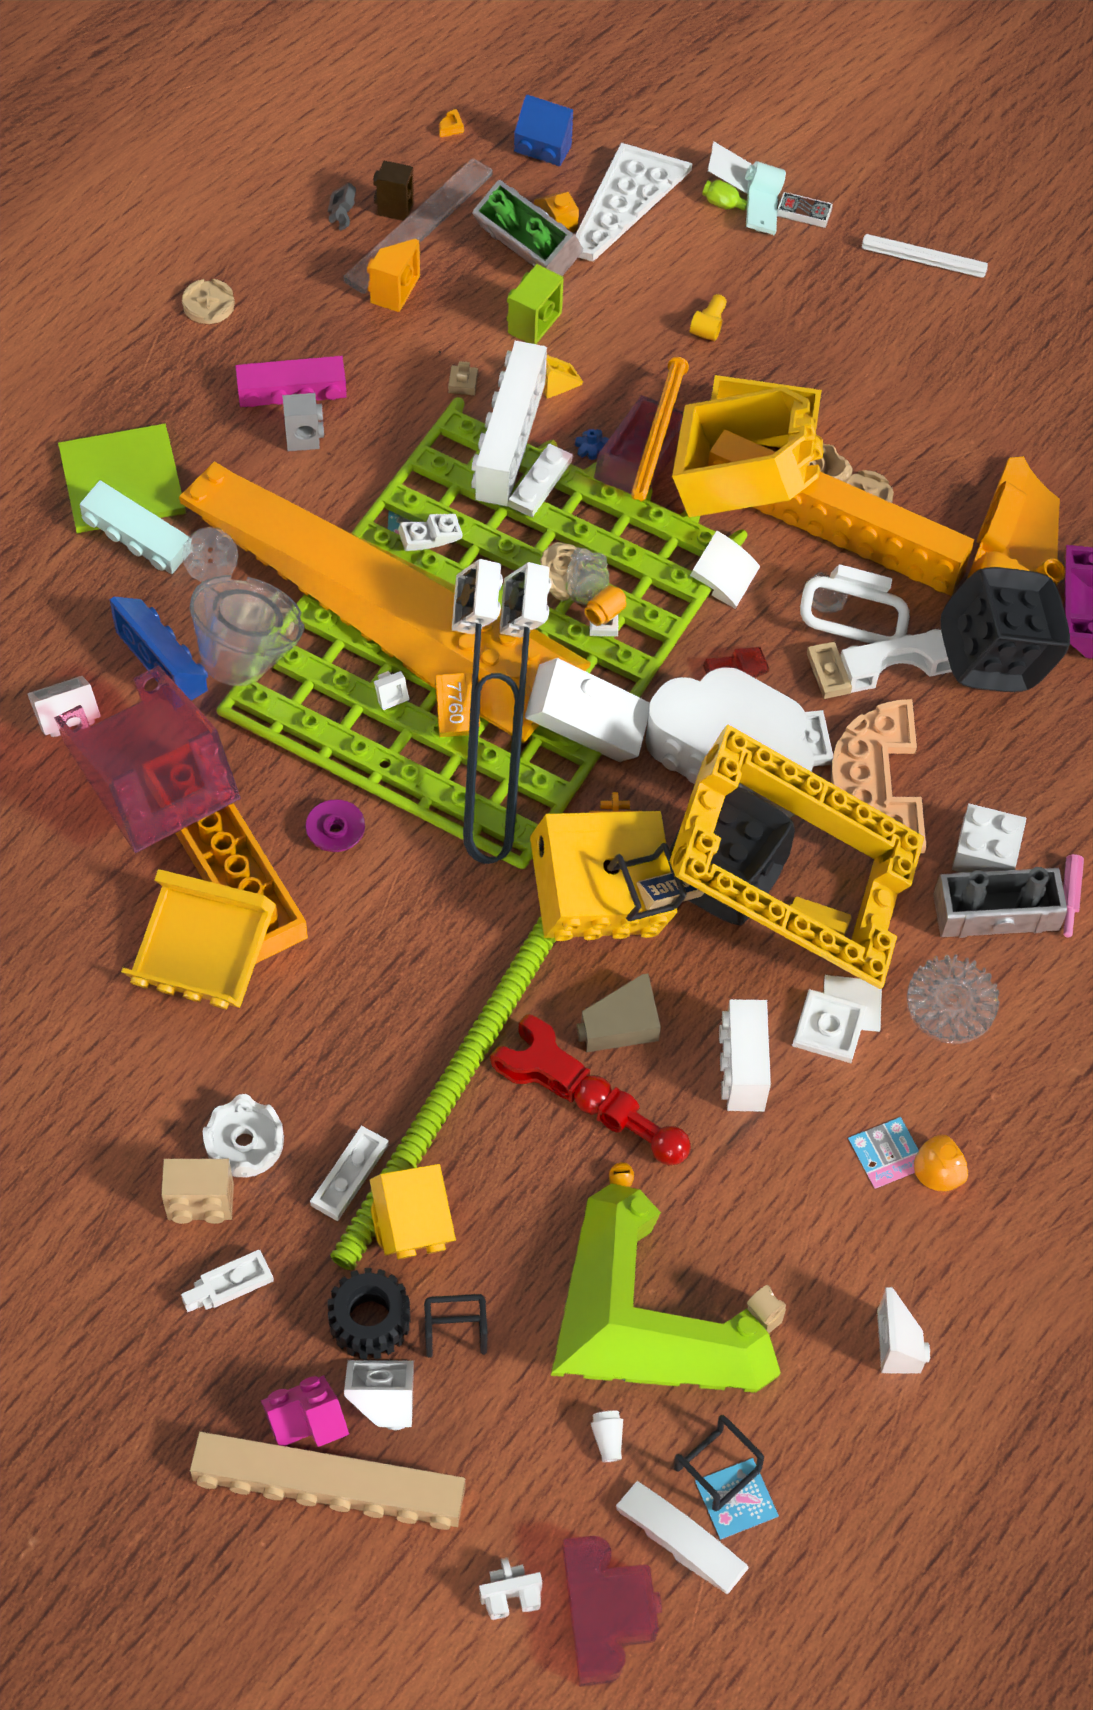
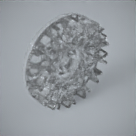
M956 954L952 960L949 955H945L943 960L938 961V956H936L933 962L929 959L923 968L920 965L910 980L906 994L907 1009L915 1025L929 1037L953 1044L970 1042L985 1034L992 1026L1000 1001H998L999 990L996 989L997 983L992 984L990 981L992 974H985L986 968L984 967L982 971L976 968L977 961L975 960L970 964L967 957L964 962L958 961V955Z

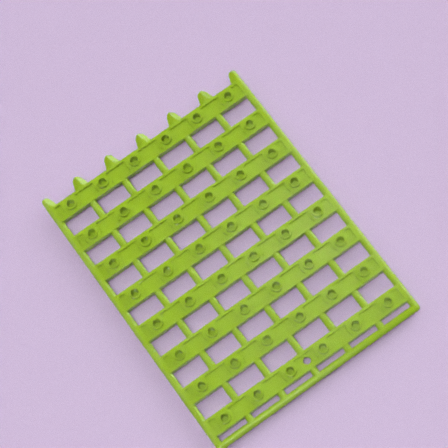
M460 397L454 398L351 533L454 585L456 583V575L469 567L478 554L516 571L528 562L541 565L542 553L548 548L554 538L565 544L574 545L580 551L592 556L585 566V576L580 580L577 589L567 601H560L555 610L549 607V615L546 622L536 628V630L591 662L586 672L590 673L595 665L599 664L636 682L630 693L640 698L712 590L711 587L690 576L691 570L668 559L677 546L701 557L716 531L698 524L700 516L688 517L686 510L679 515L651 502V486H649L644 501L634 500L631 497L632 492L603 479L605 468L601 461L593 463L585 470L572 464L568 466L554 486V488L571 495L562 509L544 501L535 515L530 517L507 506L475 500L476 489L472 488V479L474 472H476L472 471L473 457L468 464H464L431 448L432 444L441 434L477 451L475 453L477 455L480 453L478 445L481 433L486 434L487 431L485 423L463 414L464 400ZM554 439L546 441L537 448L530 444L526 445L519 471L524 474L513 487L512 494L546 446L551 444L558 447ZM414 471L449 489L438 502L402 484L410 473ZM460 493L496 510L488 523L484 524L449 506ZM580 501L619 518L610 532L572 515ZM384 508L412 522H427L430 514H456L463 536L462 539L455 542L468 548V550L458 563L430 549L405 551L400 535L374 523V520ZM509 516L544 534L535 547H532L496 529L504 518ZM629 523L667 541L658 555L620 537ZM740 529L728 538L741 547L748 535L745 530ZM602 561L641 579L631 594L622 590L626 595L627 605L618 614V632L623 624H626L662 641L663 644L654 657L614 639L615 636H590L589 626L565 615L575 600L587 605L605 587L609 585L614 586L593 576ZM503 584L501 586V589L499 590L498 602H500L501 608ZM651 584L689 602L681 617L641 599ZM304 594L216 709L217 714L463 840V826L429 810V808L433 806L464 822L466 788L449 779L461 763L467 765L469 735L439 737L438 716L430 713L436 704L435 688L405 668L403 663L395 656L390 657L383 652L381 646L373 640L368 641L361 636V632L351 624L348 626L342 622L340 616L330 609L327 611L320 606L319 602L314 600L315 598L310 594ZM293 623H297V625L333 642L322 658L284 640ZM343 648L381 666L371 682L332 664ZM264 664L302 682V685L291 699L253 681ZM389 671L391 674L392 672L397 673L401 671L405 679L429 690L430 693L419 707L406 701L383 710L378 703L374 681L379 680L377 675ZM312 689L351 707L340 724L301 705ZM235 705L272 725L268 728L231 708ZM362 713L401 732L389 749L350 730ZM480 717L476 770L500 782V785L490 799L475 793L473 840L476 847L497 857L503 847L480 836V833L484 832L504 842L507 808L500 804L508 794L511 753L479 737L489 724L487 720ZM539 725L528 738L530 741L520 754L518 792L552 808L548 814H562L602 754ZM284 730L321 750L317 753L280 734V732ZM411 738L451 757L439 774L400 755ZM540 746L580 765L570 782L530 763V760ZM333 755L370 774V776L366 778L329 759V757ZM387 761L390 763V766L383 768L380 766V763ZM382 780L416 797L420 802L417 804L378 783ZM516 813L512 847L522 851L519 856L510 851L501 860L519 869H525L533 858L530 836L538 824Z

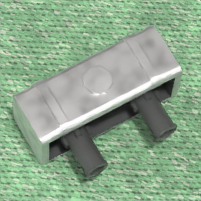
M1034 867L1027 870L991 872L976 870L972 873L940 874L934 891V902L941 937L958 936L959 938L973 935L1059 931L1067 914V905L1059 868L1044 869L1042 867Z

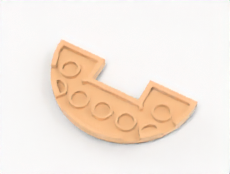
M912 699L890 701L878 705L875 710L865 715L860 714L846 727V731L837 742L831 764V782L833 785L924 836L920 853H925L926 839L922 797H892L889 754H915L916 752Z

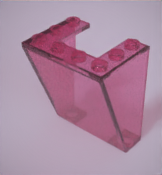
M160 666L133 678L141 702L91 727L81 705L54 717L64 744L135 853L241 799L217 729ZM157 678L158 686L152 691H145V683L149 679ZM73 717L80 718V724L74 730H71L66 724Z

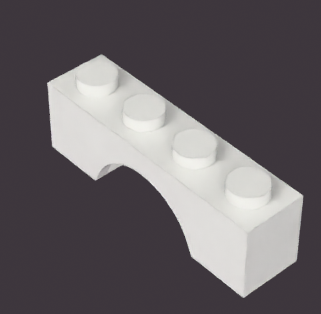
M938 629L917 635H904L888 641L879 640L873 644L863 646H850L841 652V659L852 685L851 693L876 688L879 674L886 667L893 664L905 663L914 665L922 669L929 677L952 672L942 633Z

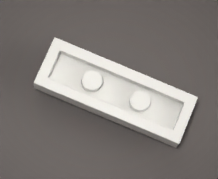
M548 444L509 498L508 507L533 517L571 464L573 454Z
M361 1126L311 1199V1206L338 1221L389 1146L388 1140Z

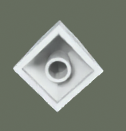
M886 1288L877 1310L881 1373H921L925 1362L930 1360L929 1343L924 1342L923 1330L893 1288Z
M348 1360L344 1396L377 1427H386L390 1430L412 1427L414 1361Z

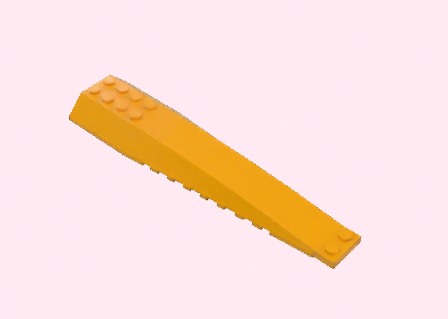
M215 461L179 496L182 505L202 516V520L246 552L248 550L251 551L261 563L266 566L270 565L277 570L279 576L285 580L289 579L305 595L310 594L319 601L320 606L327 611L330 609L340 616L342 622L348 626L351 624L361 632V636L368 641L373 640L381 646L383 652L390 657L395 656L403 663L405 668L433 688H435V675L471 673L472 681L475 633L472 635L452 630L454 584L238 476ZM500 609L498 618L481 629L478 683L483 677L491 673H502L509 676L519 689L523 637L518 638L500 634ZM536 629L530 630L521 739L523 743L539 726V724L524 718L539 664L559 658L584 671L591 664L588 660ZM491 678L482 686L480 717L512 736L515 705L514 693L505 681Z

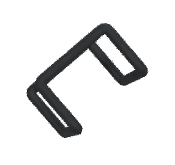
M662 843L652 855L624 861L623 856L617 854L608 865L607 869L609 871L621 869L635 907L626 917L628 921L672 911L686 898L687 893L683 882L675 876L669 861L672 854L667 843ZM664 851L680 896L671 905L638 913L641 909V903L627 867L656 860Z
M482 1294L434 1296L425 1299L426 1355L428 1358L433 1356L432 1324L479 1322L480 1351L483 1355L487 1353L486 1300ZM479 1301L480 1315L431 1318V1303Z
M720 1415L717 1429L685 1458L681 1454L675 1456L674 1470L678 1472L685 1468L714 1498L712 1509L716 1512L762 1471L764 1455L725 1415ZM725 1424L757 1457L755 1469L720 1500L719 1493L689 1462L723 1432Z

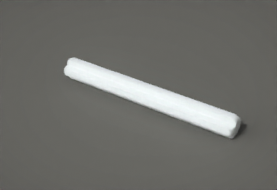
M865 234L862 242V248L865 250L981 278L985 277L988 268L986 262L870 234Z

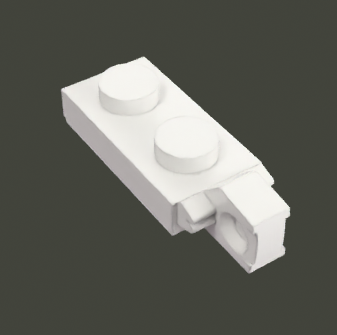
M257 1250L200 1275V1279L194 1282L195 1288L181 1294L182 1301L187 1312L202 1306L207 1310L273 1282L274 1279L261 1251Z

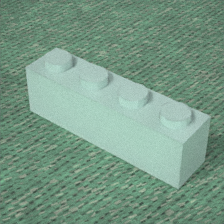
M101 480L80 503L82 519L86 524L93 528L97 526L112 541L122 542L134 555L144 556L160 571L165 570L173 574L192 551L189 536Z

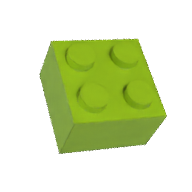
M538 264L530 272L524 274L519 286L516 289L513 288L507 297L508 314L506 320L508 321L509 334L527 343H538L562 313L563 276Z

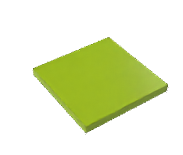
M166 423L58 443L77 533L100 529L97 526L93 528L86 524L82 519L80 503L99 480L159 518L186 513L185 506L180 503L179 499L182 491Z

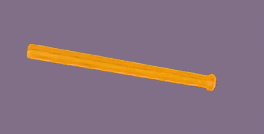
M673 357L668 362V376L632 488L631 497L634 500L644 501L646 499L683 375L689 369L688 362L682 357Z

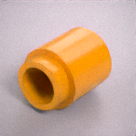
M611 585L605 587L587 603V607L584 609L586 617L595 626L607 624L626 608V595L618 587Z

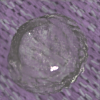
M819 572V573L815 574L814 576H812L811 578H809V579L805 582V584H806L810 579H812V578H815V577H818V576H823V577H829V576H828L827 574H824V573ZM819 587L814 591L811 607L820 613L839 612L844 608L848 594Z

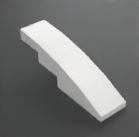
M638 1481L616 1505L620 1514L643 1528L649 1538L672 1552L676 1561L726 1594L731 1591L749 1569L747 1564L720 1541L672 1504Z

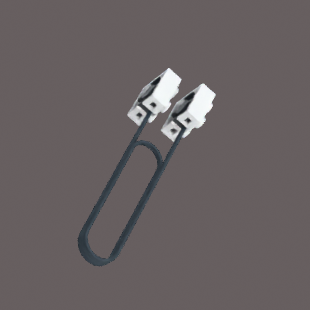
M479 559L456 575L452 630L472 635L475 633L463 840L468 854L474 860L483 864L495 863L505 858L511 851L514 842L530 630L538 628L548 618L547 594L551 588L549 567L530 562L504 578L502 608L500 602H498L499 590L503 582V576L500 574V563ZM500 609V634L518 638L523 637L519 689L509 676L502 673H491L483 677L478 683L481 629L498 618ZM491 678L505 681L511 687L515 699L504 845L497 857H489L482 854L477 849L473 840L480 696L483 684Z

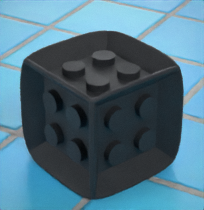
M1001 567L980 569L974 572L947 602L941 614V633L952 673L958 683L971 688L1002 692L1029 690L1039 684L1064 657L1070 645L1068 622L1058 589L1050 577L1037 572Z
M740 787L736 788L725 796L714 830V834L721 837L717 853L712 856L710 865L715 864L768 894L789 858L795 832L793 821L770 803ZM678 830V832H677V834H676V836H675V839H674L673 843H672L671 846H670L671 854H672V851H673V848H674V845H675V842H676V839H677L679 830ZM706 893L701 897L688 900L731 924L741 926L749 919L748 916Z

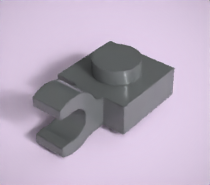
M347 183L332 192L327 211L330 213L329 222L333 223L338 220L340 231L350 225L347 212L352 209L355 203L354 197L356 193V188L351 183Z

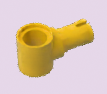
M714 295L707 308L702 312L696 311L691 322L690 334L714 342L717 340L722 327L721 314L727 303L724 296Z

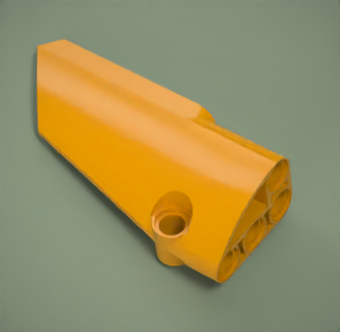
M1010 457L1007 459L977 537V543L980 545L967 579L974 572L988 567L1011 568L1041 573L1050 577L1056 586L1065 577V567L1058 560L1060 498L1053 494L1037 478L1024 457Z

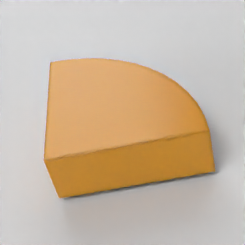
M457 109L446 113V117L439 123L440 137L464 133V125Z

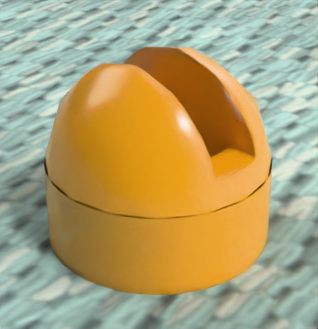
M624 1162L613 1165L609 1171V1183L631 1187L634 1181L632 1167ZM625 1171L628 1172V1173H617V1174H614V1172H625Z

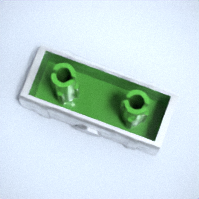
M501 180L495 183L472 212L480 226L489 232L494 239L501 241L533 266L538 264L563 276L583 252V247L576 235Z

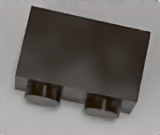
M383 160L380 170L375 171L373 185L377 187L374 195V204H377L378 216L407 222L414 205L413 167Z

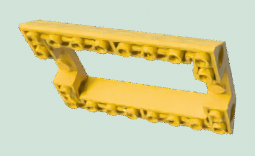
M728 724L724 727L701 763L669 862L675 876L680 880L878 989H882L897 940V936L888 931L898 893L912 885L924 836ZM739 783L874 859L851 940L715 864L710 865L712 856L717 853L721 837L715 835L714 830L725 796L738 788Z

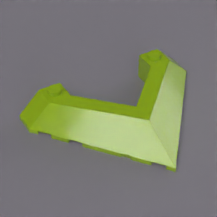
M611 1183L589 1197L586 1203L576 1260L573 1265L564 1308V1317L557 1342L556 1356L550 1376L564 1377V1374L583 1375L584 1379L608 1381L623 1379L625 1382L680 1386L681 1383L697 1384L699 1388L717 1390L733 1387L743 1388L744 1392L757 1393L779 1377L781 1372L769 1333L747 1308L726 1323L720 1324L633 1307L637 1242L652 1232L661 1212L640 1189Z

